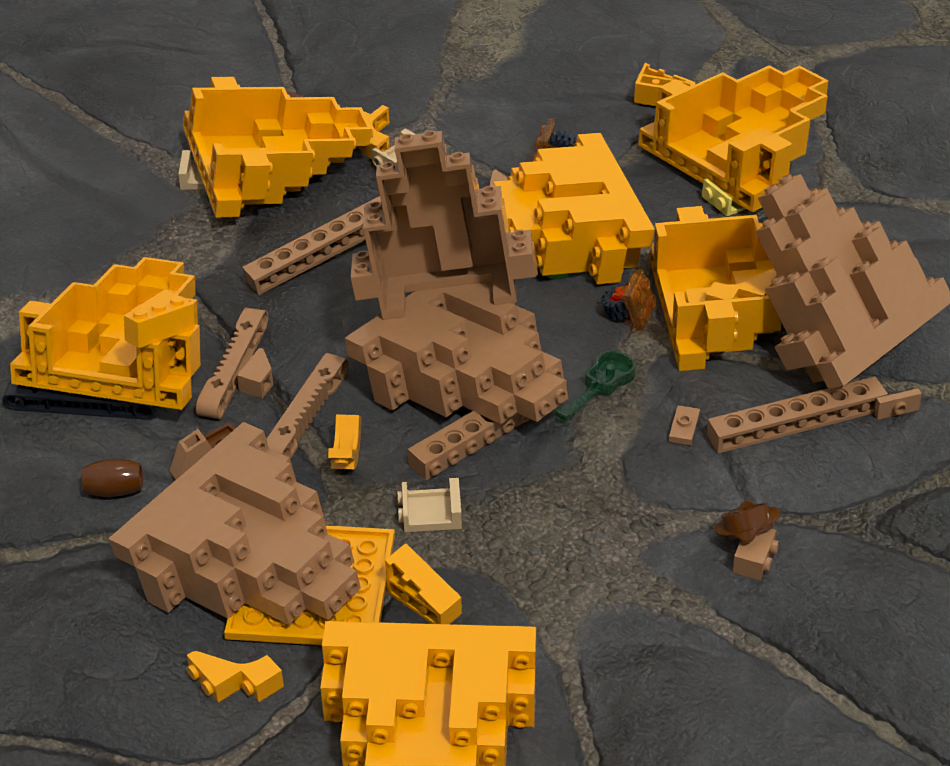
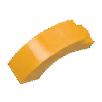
M384 105L371 114L364 112L368 116V122L373 127L374 133L373 137L370 138L369 146L358 147L364 155L373 159L372 150L374 148L382 152L390 148L389 136L379 132L390 123L389 107Z
M336 415L334 447L329 448L328 458L331 459V469H356L361 440V416Z

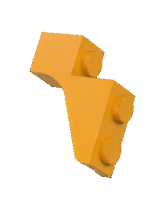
M769 269L739 284L714 282L706 293V301L768 296L765 289L772 285L771 281L778 277L775 269Z
M193 651L187 655L188 674L193 680L197 679L201 683L207 696L212 695L217 702L243 688L248 696L252 695L259 703L284 687L282 670L268 655L245 664L233 663L198 651Z

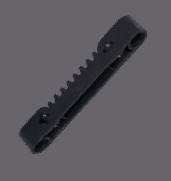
M11 381L2 398L3 405L14 411L141 420L153 419L158 409V406L43 388L39 390L36 387L12 384Z

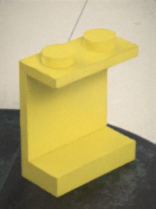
M704 179L702 197L725 216H730L746 209L732 201L729 195L710 180Z

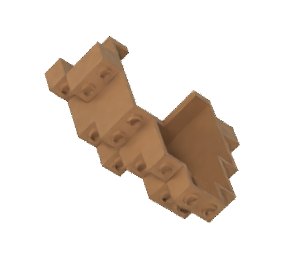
M430 130L422 134H403L400 137H395L394 149L397 162H384L381 165H377L376 179L381 202L374 201L370 204H365L363 230L368 251H359L352 254L351 282L355 300L378 298L383 320L405 317L406 292L493 281L494 305L516 303V279L536 277L538 275L537 260L531 230L509 232L501 186H486L479 189L478 178L475 176L470 152H455L448 155L442 131L435 132Z
M788 174L779 179L780 183L778 185L773 184L765 188V193L758 197L768 219L761 223L763 227L755 231L778 277L771 281L772 285L765 289L787 332V335L781 338L782 342L775 346V349L786 370L805 367L813 383L825 381L828 389L841 387L950 304V290L943 277L936 279L933 277L926 278L907 241L897 242L893 240L890 242L880 221L873 223L865 221L861 223L854 207L845 210L843 207L837 209L827 188L809 190L801 174L793 177L791 174Z
M493 281L414 291L406 297L405 317L383 320L381 313L344 338L348 356L367 365L374 401L391 410L396 409L410 399L445 417L461 406H464L499 424L504 423L516 413L538 422L568 399L562 362L560 359L541 351L535 314L516 306L515 303L494 305Z
M245 422L241 423L108 538L114 556L136 568L147 601L168 613L186 597L228 619L246 603L288 625L299 617L305 609L329 620L361 588L357 571L350 567L354 563L350 544L327 534L317 491L297 483L290 458L269 449L265 432Z

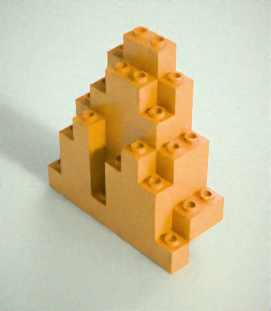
M770 65L738 80L723 72L691 87L678 80H673L659 87L655 122L639 129L638 146L701 183H704V179L710 180L729 195L732 201L754 212L762 208L758 197L765 193L764 189L773 184L780 183L779 179L789 174L790 161L806 154L810 120L826 112L829 81L801 66L783 73Z
M211 77L210 88H192L190 111H184L183 129L216 218L240 217V210L243 209L244 205L282 204L283 195H286V192L301 191V186H308L309 178H312V175L326 174L327 166H330V163H344L345 157H352L353 149L356 146H369L370 138L373 137L374 133L373 127L368 122V116L365 115L362 107L340 108L334 97L290 98L284 87H240V85H237L234 77Z
M601 133L578 134L577 141L573 147L537 149V155L533 162L520 163L519 167L511 168V174L508 176L507 181H494L493 183L494 187L501 186L509 232L531 230L537 267H539L542 276L589 272L596 284L621 282L623 268L637 267L641 247H651L655 229Z
M702 206L677 208L676 222L655 223L654 243L650 247L649 261L679 371L705 369L706 360H709V353L753 350V343L757 340V334L781 331V320L769 296L706 301V293L714 282L739 284L769 269H774L755 232L763 227L759 223L757 215L708 219V215L704 214Z
M143 257L135 267L114 264L94 285L72 282L51 304L29 301L19 311L22 352L10 363L11 383L182 410L192 398L191 377L201 366L197 300L193 299L196 295L195 276L184 274L183 262ZM167 289L194 303V329L141 348H137L125 341L124 315L161 291Z
M325 621L322 642L324 666L320 687L324 721H343L340 740L343 766H506L508 726L520 728L534 727L536 627Z

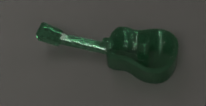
M617 350L601 352L596 357L594 365L586 371L585 385L588 389L569 406L565 405L555 410V416L567 421L596 393L610 395L616 388L633 381L636 374L635 360Z

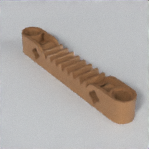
M246 307L242 311L236 323L237 332H234L235 337L231 338L232 343H229V349L225 350L226 355L222 356L223 360L219 362L220 366H217V372H214V376L207 380L198 397L196 404L198 416L219 420L223 417L238 386L237 373L246 365L250 356L254 354L267 328V310Z
M326 353L267 437L269 449L290 459L298 448L297 441L301 440L300 435L305 434L304 429L309 428L308 423L313 422L312 417L317 416L316 411H320V406L324 405V400H327L329 395L336 392L349 370L348 358Z

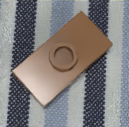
M913 389L876 398L874 416L878 420L917 411L920 407L922 393L919 389Z
M677 406L669 435V442L692 446L700 409Z

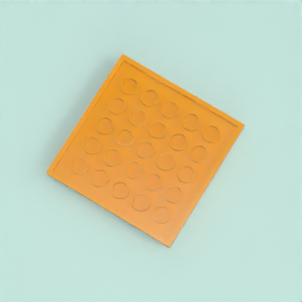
M326 526L327 534L350 544L354 563L350 567L357 571L361 586L358 592L329 620L305 609L299 617L288 625L245 603L227 619L224 632L225 639L322 645L325 621L380 623L387 586L385 559L392 555L395 529Z

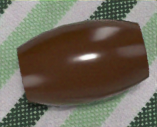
M109 459L89 464L82 469L83 490L87 494L99 497H120L137 492L143 488L141 463L124 459Z

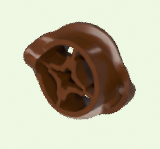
M745 500L740 504L739 509L721 515L722 521L715 526V532L717 535L727 536V540L739 539L741 542L750 543L758 533L774 528L773 522L780 517V510L777 507H769L768 503L755 504L751 500Z

